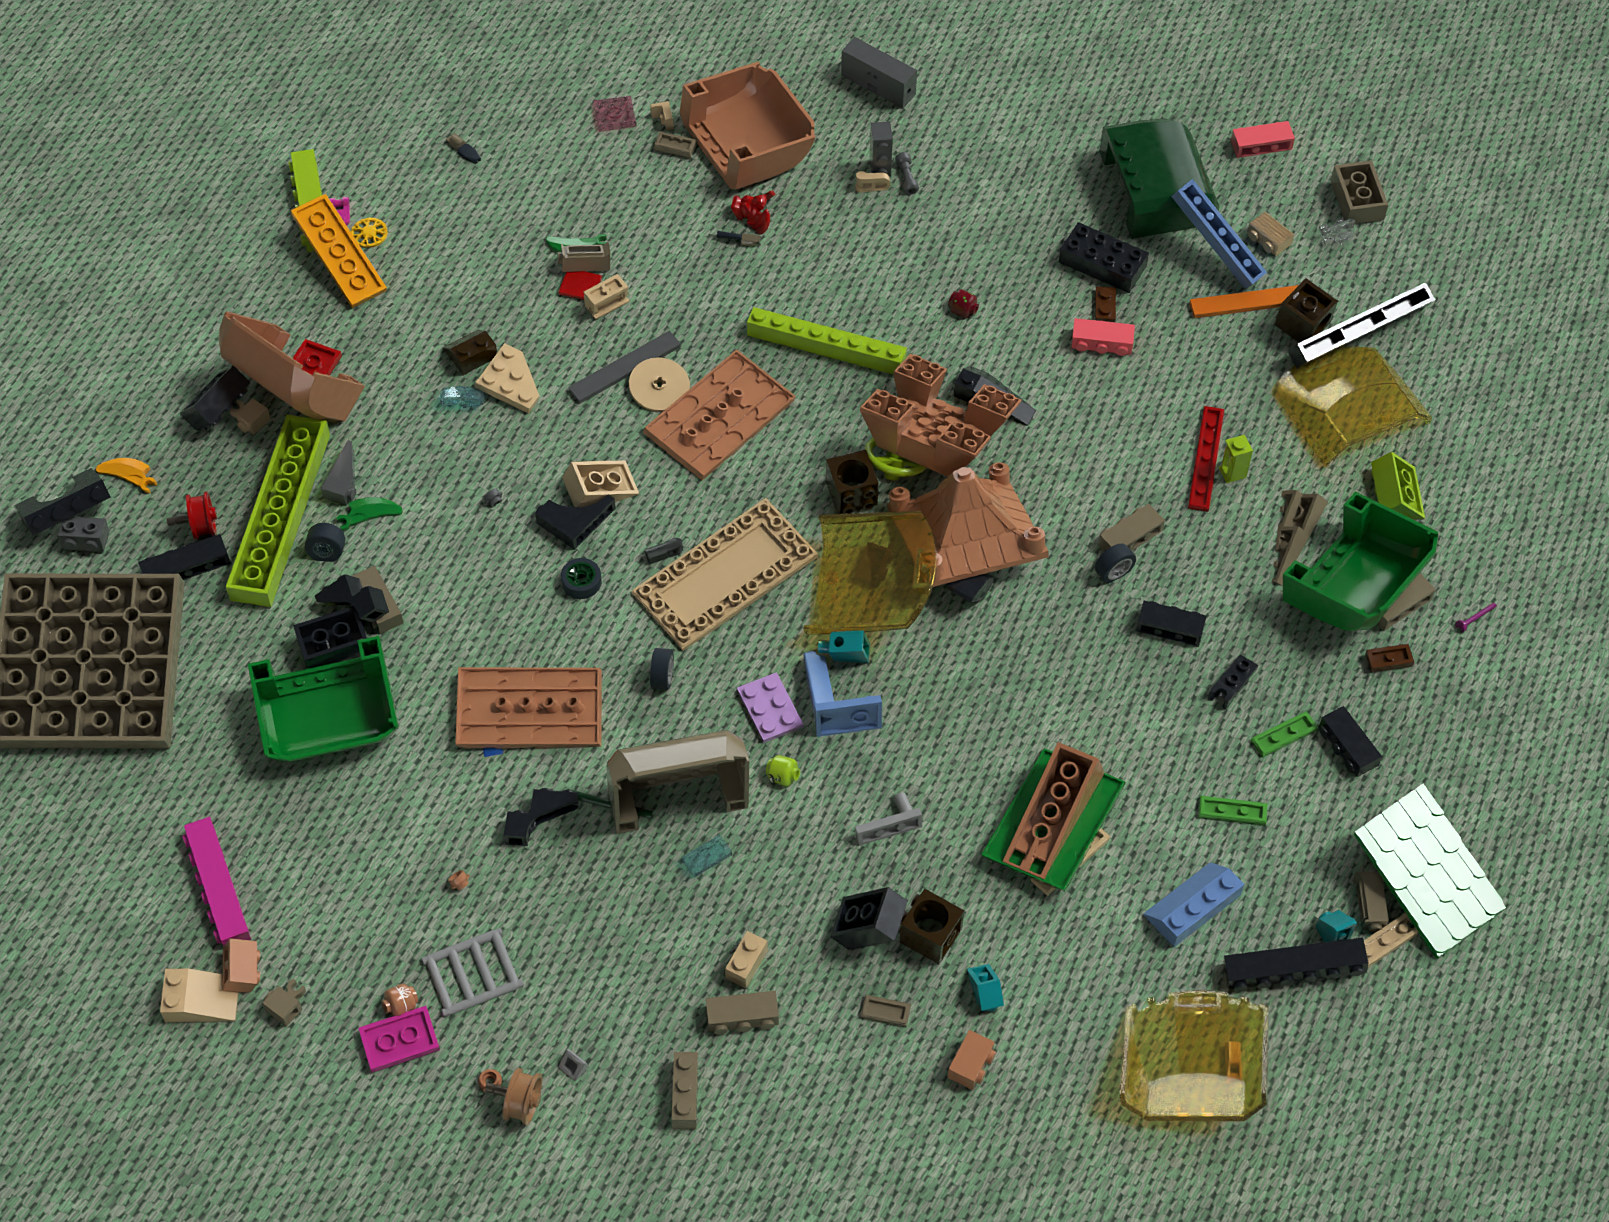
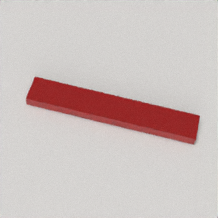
M1204 406L1188 509L1209 512L1225 409Z

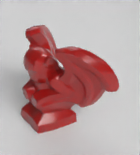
M771 190L766 194L755 197L746 195L740 198L736 195L733 196L731 209L738 220L746 218L747 225L756 230L757 234L762 235L769 227L770 213L768 209H765L763 213H761V210L764 209L767 200L776 194Z

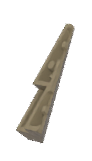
M1284 490L1282 492V496L1287 499L1286 507H1280V512L1285 513L1282 523L1278 524L1276 551L1280 552V561H1274V567L1279 568L1276 578L1272 579L1273 583L1283 585V573L1299 557L1328 504V501L1319 494H1302L1298 490Z

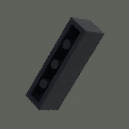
M220 534L209 536L204 540L189 543L183 547L168 550L163 554L148 557L138 562L142 574H179L182 580L231 564Z

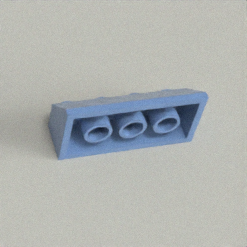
M1210 862L1143 915L1175 947L1241 896L1245 884L1229 868Z

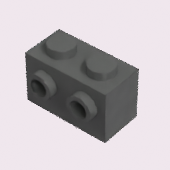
M70 517L62 521L58 538L62 549L104 552L110 532L106 519Z

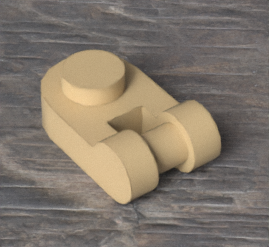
M864 171L856 173L857 182L855 189L857 192L881 191L890 188V178L886 173H866Z

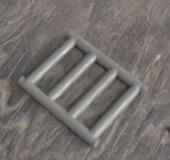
M501 928L491 930L421 958L424 966L427 965L443 1005V1017L453 1015L524 986L521 978L518 979L502 941L501 936L503 934ZM491 940L494 943L509 983L496 987L479 946ZM470 948L487 988L486 992L476 996L473 994L458 953ZM447 957L451 961L465 1000L453 1005L436 964L437 961Z

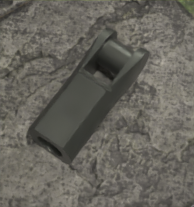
M676 537L644 549L649 564L681 554L683 552L682 540Z

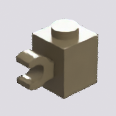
M295 979L288 982L287 992L277 986L274 991H270L265 996L263 1002L265 1011L286 1027L301 1012L302 1007L298 999L306 993L303 985L299 990H293L297 985Z

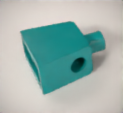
M864 630L831 632L830 640H819L818 652L829 653L833 661L869 663L870 642Z

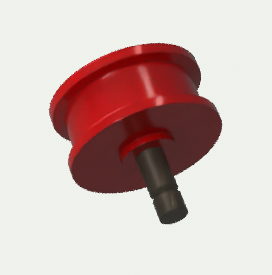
M205 491L204 495L191 497L190 494L186 495L187 514L166 518L168 526L189 522L195 541L199 540L200 536L217 535L215 520L218 519L216 508L212 507L208 491Z

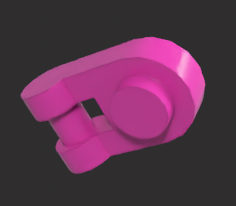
M343 197V199L338 200L329 198L335 209L343 207V209L337 210L346 226H348L350 223L349 197Z

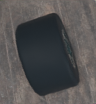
M317 523L309 529L304 548L306 553L316 561L334 562L342 555L346 537L343 531L333 524Z

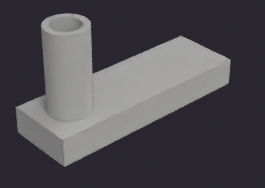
M905 793L896 794L893 799L899 814L855 826L858 845L861 846L921 828L922 813L920 808L912 809Z

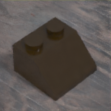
M476 330L443 347L462 375L492 361L497 354L495 342L484 330Z

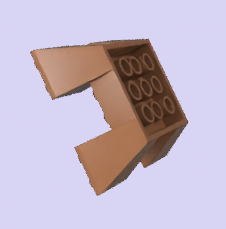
M909 354L893 373L898 397L889 394L885 390L877 389L860 407V412L879 448L949 476L955 470L966 467L975 459L990 441L994 432L1020 405L1021 399L1016 398L1013 394L1004 393L993 386L984 384L969 401L967 411L960 407H954L943 400L936 399L947 369L941 367L938 363L922 359L918 355Z

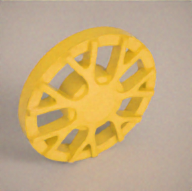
M365 218L354 224L351 233L357 242L361 237L364 238L361 243L358 242L360 247L372 248L385 241L388 230L383 221L377 218ZM362 223L365 225L363 228L359 226ZM354 231H361V233L354 234ZM377 234H382L383 236H382V238H380V237H377L376 235H377ZM374 239V243L368 244V240Z

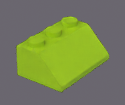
M1392 451L1372 461L1371 475L1375 482L1376 488L1374 491L1378 498V503L1413 520L1425 519L1415 467Z

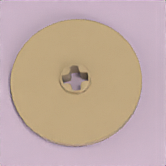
M650 358L642 361L633 369L629 378V391L632 398L641 407L654 412H663L690 389V381L686 371L678 363L666 358ZM657 382H661L662 386L657 387Z

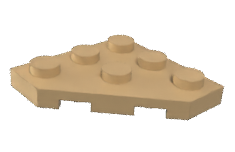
M504 343L476 381L475 388L529 414L539 399V393L523 352Z

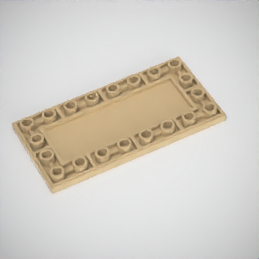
M765 498L634 588L631 593L679 648L684 651L818 558V553Z

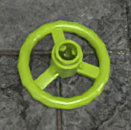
M871 438L865 445V450L868 453L871 464L876 469L884 472L885 478L889 480L914 476L926 469L922 465L887 451L886 456L875 457L873 448L877 444L874 438Z

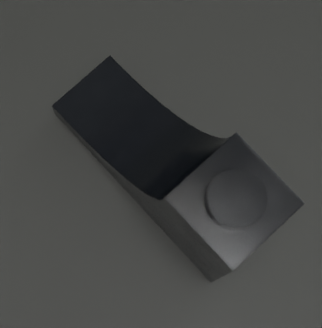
M608 494L602 500L583 507H567L548 500L544 505H540L535 513L536 523L575 550L616 509L615 498Z

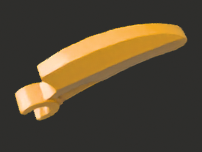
M116 458L103 462L96 467L97 473L124 479L142 488L147 494L151 493L150 489L146 487L148 484L157 485L154 478L146 477V474L150 471L149 465L136 459Z

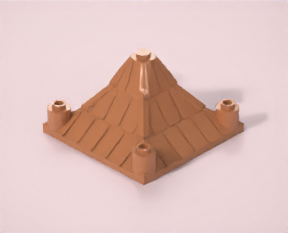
M1002 462L992 464L989 467V479L979 478L971 468L962 467L944 479L937 489L915 497V499H910V492L903 487H896L889 492L887 508L926 588L1049 557L1048 549L1045 546V532L1043 529L1033 526L1010 483V470L1007 464Z

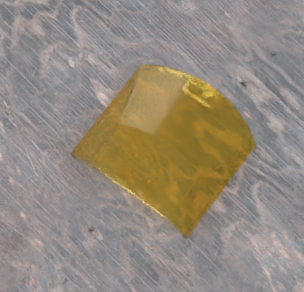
M1342 347L1299 369L1294 365L1279 379L1272 390L1273 395L1325 468L1344 449L1416 418L1423 419L1426 425L1430 424L1432 420L1431 415L1393 367L1376 348Z
M921 511L819 515L823 552L813 621L810 625H804L803 627L806 635L830 634L831 632L864 630V632L909 629L927 603L936 574L937 554L935 539Z
M1192 990L1168 993L1169 998L1156 1003L1155 997L1147 998L1150 1006L1140 1011H1137L1135 1004L1127 1007L1120 1083V1102L1122 1106L1146 1121H1245L1267 1105L1268 1006L1262 1003L1260 1005L1251 1003L1249 998L1241 996V999L1228 997L1226 992Z

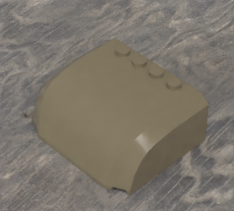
M721 730L618 749L607 761L608 796L616 834L639 830L632 790L718 774L726 812L749 808V757L743 739L728 730Z

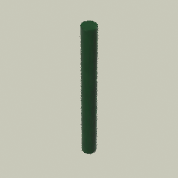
M571 790L578 792L579 800L611 808L609 799ZM636 807L638 816L651 819L653 811Z

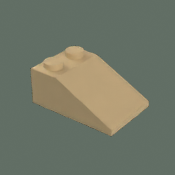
M625 460L571 462L562 476L574 507L594 504L605 498L608 494L615 498V502L639 495Z
M189 968L165 969L160 1013L165 1022L236 1021L238 992L223 991V974Z

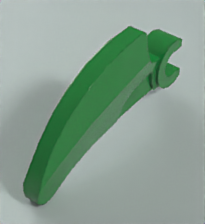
M606 234L580 239L546 237L547 244L556 252H561V244L563 246L604 245L606 242L601 241H607Z
M366 497L348 503L351 512L348 515H339L336 519L337 523L346 522L345 525L340 526V529L347 531L350 527L371 519L384 516H399L403 513L401 506L391 500L379 497Z

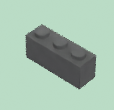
M890 121L871 123L869 158L871 173H886L889 177H891L893 145Z

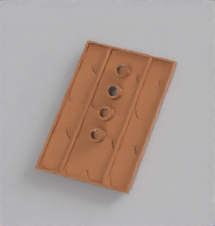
M736 349L644 427L643 433L702 481L794 401L795 395Z
M458 667L456 745L458 747L466 749L494 747L496 749L601 747L602 670L600 668Z

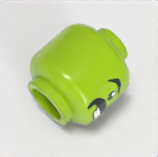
M776 755L768 761L766 775H768L772 783L790 786L799 779L800 769L795 759Z

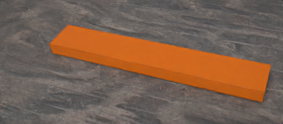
M1298 285L1190 299L1189 303L1194 318L1277 308L1281 306V303Z

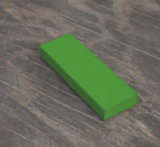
M1306 711L1252 737L1250 741L1263 758L1318 731L1319 728Z
M1200 795L1198 818L1266 825L1267 803Z

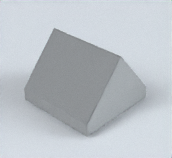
M567 1049L558 1068L576 1081L589 1066L574 1052Z

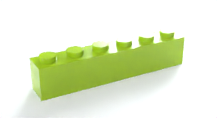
M314 149L291 152L292 160L288 161L290 173L294 172V175H291L292 186L297 189L293 190L295 202H299L298 205H295L296 208L322 196ZM301 234L302 246H306L307 252H313V247L305 235Z

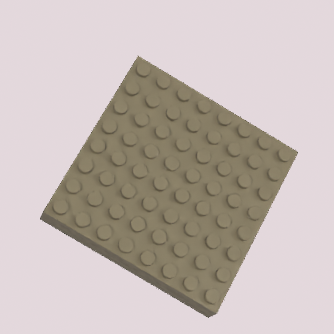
M5 573L0 611V748H171L185 584L179 574Z

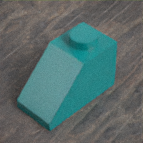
M1340 910L1332 913L1328 911L1319 916L1315 928L1324 942L1339 941L1351 938L1357 922Z
M985 964L968 968L967 973L977 1005L981 1011H994L998 1007L1004 1006L1000 979L991 966Z

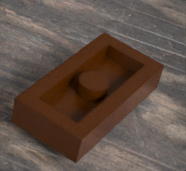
M1096 286V321L1115 323L1116 287Z
M1409 644L1368 649L1365 653L1371 673L1412 667L1414 665Z

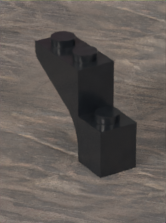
M346 574L338 577L335 582L322 588V591L314 595L316 601L320 603H328L331 606H354L359 619L375 622L389 613L381 589L371 586L362 588L359 578Z
M548 788L533 789L530 813L522 810L507 811L504 830L505 844L528 846L530 835L538 825L578 809V792L571 790L552 791Z

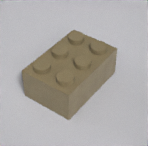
M1372 160L1334 165L1331 184L1346 225L1384 220L1388 203Z

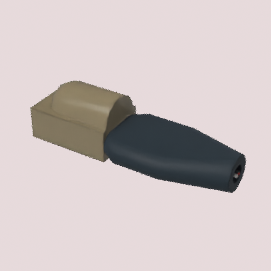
M456 133L446 139V142L457 150L458 154L464 159L473 163L481 161L476 149L470 144H466Z
M717 231V238L742 240V246L755 247L761 240L760 235Z

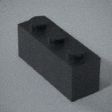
M1143 600L1136 632L1199 647L1207 615L1196 611L1182 610L1175 606L1161 605L1154 601Z
M1344 706L1322 717L1319 724L1320 734L1323 738L1329 739L1334 753L1338 756L1341 755L1349 772H1353L1356 777H1359L1379 766L1382 755Z

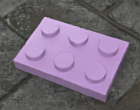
M777 672L737 687V692L763 743L804 727Z

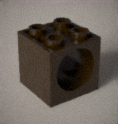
M1305 278L1281 303L1275 326L1300 343L1321 333L1331 323L1338 300Z
M866 450L826 459V484L838 515H850L855 510H870L875 505H878L879 482ZM847 482H857V483H860V485H858V486H848V485H845L844 483H847Z
M924 888L920 895L916 894L912 900V908L909 913L905 912L898 934H900L901 944L940 964L962 930L965 910ZM923 919H934L943 925V929L937 932H925L918 928L916 923Z

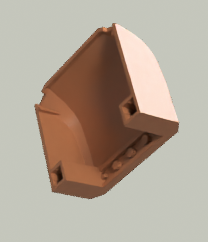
M760 62L751 63L683 85L680 116L683 125L691 136L696 139L699 147L730 189H739L769 179L795 167L808 154L815 141V126L812 118L777 72L771 68L768 70L760 66Z
M228 311L225 312L218 336L220 353L223 359L300 413L313 419L332 423L346 421L365 385L352 376L339 373L336 378L320 374L314 371L313 375L302 370V364L282 352L291 334L276 324Z

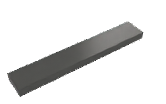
M669 330L569 386V392L581 404L629 377L633 369L642 361L650 358H663L679 349L681 343Z

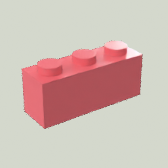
M1289 121L1233 129L1231 144L1237 158L1292 150L1295 140Z
M1075 318L1071 348L1078 351L1092 350L1100 354L1110 352L1116 353L1119 356L1131 355L1135 325Z

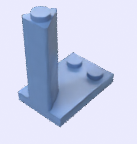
M814 651L803 654L804 669L817 737L882 728V700L880 695L834 701L825 656L817 655Z

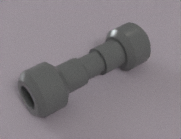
M901 152L896 155L895 161L904 175V182L902 184L904 193L912 195L919 190L918 182L913 179L910 164L912 161L910 154Z

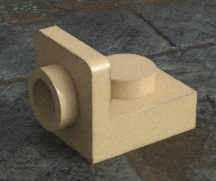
M669 101L651 104V118L660 117L661 125H665L666 131L674 130Z

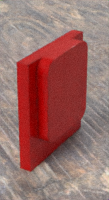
M585 271L566 272L558 293L559 295L584 300V291L601 283L602 275Z

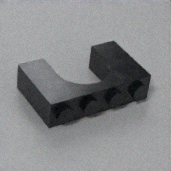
M92 468L73 476L72 478L76 486L59 498L39 502L32 496L14 505L24 525L33 536L111 498L103 480Z

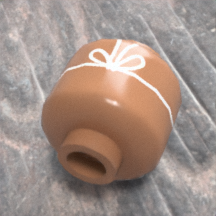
M402 983L387 989L384 993V1000L381 1003L386 1014L390 1013L392 1016H400L416 1008L418 996L412 986Z

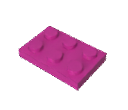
M427 1006L358 1028L372 1073L440 1050Z

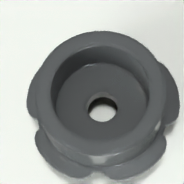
M497 488L490 490L483 497L486 501L485 505L494 507L496 504L501 503L503 493L499 492Z

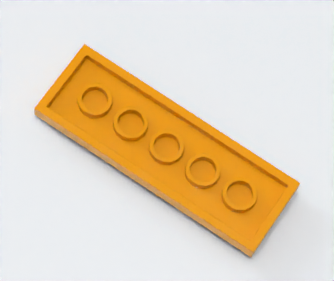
M326 194L291 210L292 217L351 308L387 291L386 285Z

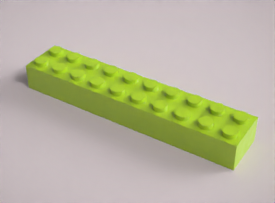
M286 415L226 585L230 601L272 607L330 438L327 421Z

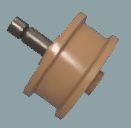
M517 1068L511 1077L508 1088L487 1082L485 1092L505 1097L503 1105L504 1120L515 1118L522 1120L523 1125L528 1126L532 1121L535 1109L540 1103L543 1077L540 1073H536L534 1076L523 1073V1069Z

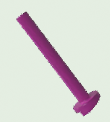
M1492 603L1467 620H1458L1455 626L1459 627L1462 632H1465L1467 625L1497 607V605Z

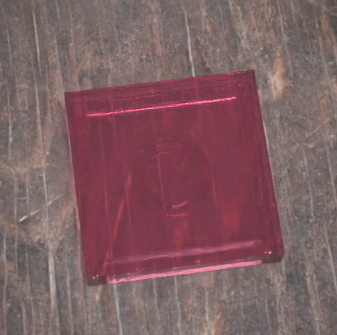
M631 96L593 101L599 132L637 127Z

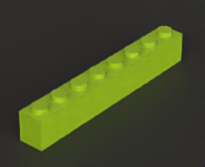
M753 307L747 321V336L893 374L895 369L907 358V347Z

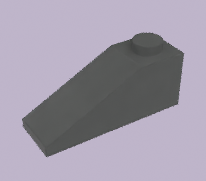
M350 440L346 442L321 487L324 499L345 506L356 496L354 449Z

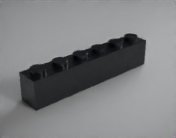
M1363 937L1224 955L1223 961L1228 989H1234V991H1244L1248 987L1267 988L1272 984L1290 985L1295 981L1303 980L1304 982H1313L1318 978L1326 977L1328 979H1336L1341 975L1349 974L1351 976H1360L1367 972L1369 964Z

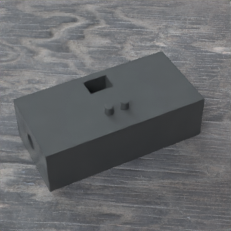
M856 37L842 50L841 75L902 109L916 95V69Z

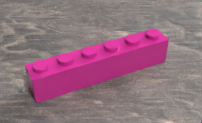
M207 817L184 825L186 834L182 836L186 848L191 847L192 853L188 854L193 867L197 866L199 871L195 873L198 885H203L205 890L201 892L205 905L209 904L211 910L207 911L211 924L216 923L217 930L213 932L217 943H222L225 946L230 938L251 940L211 818Z

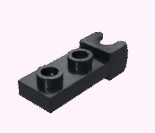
M1240 654L1220 680L1211 688L1208 700L1213 701L1217 696L1223 697L1225 702L1222 708L1226 710L1257 670L1258 665Z

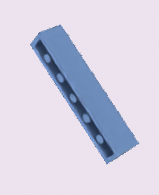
M1193 179L1171 196L1243 287L1247 289L1267 273Z

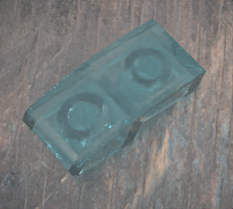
M445 387L441 390L439 400L441 405H454L461 402L463 408H476L483 405L486 393L473 387Z

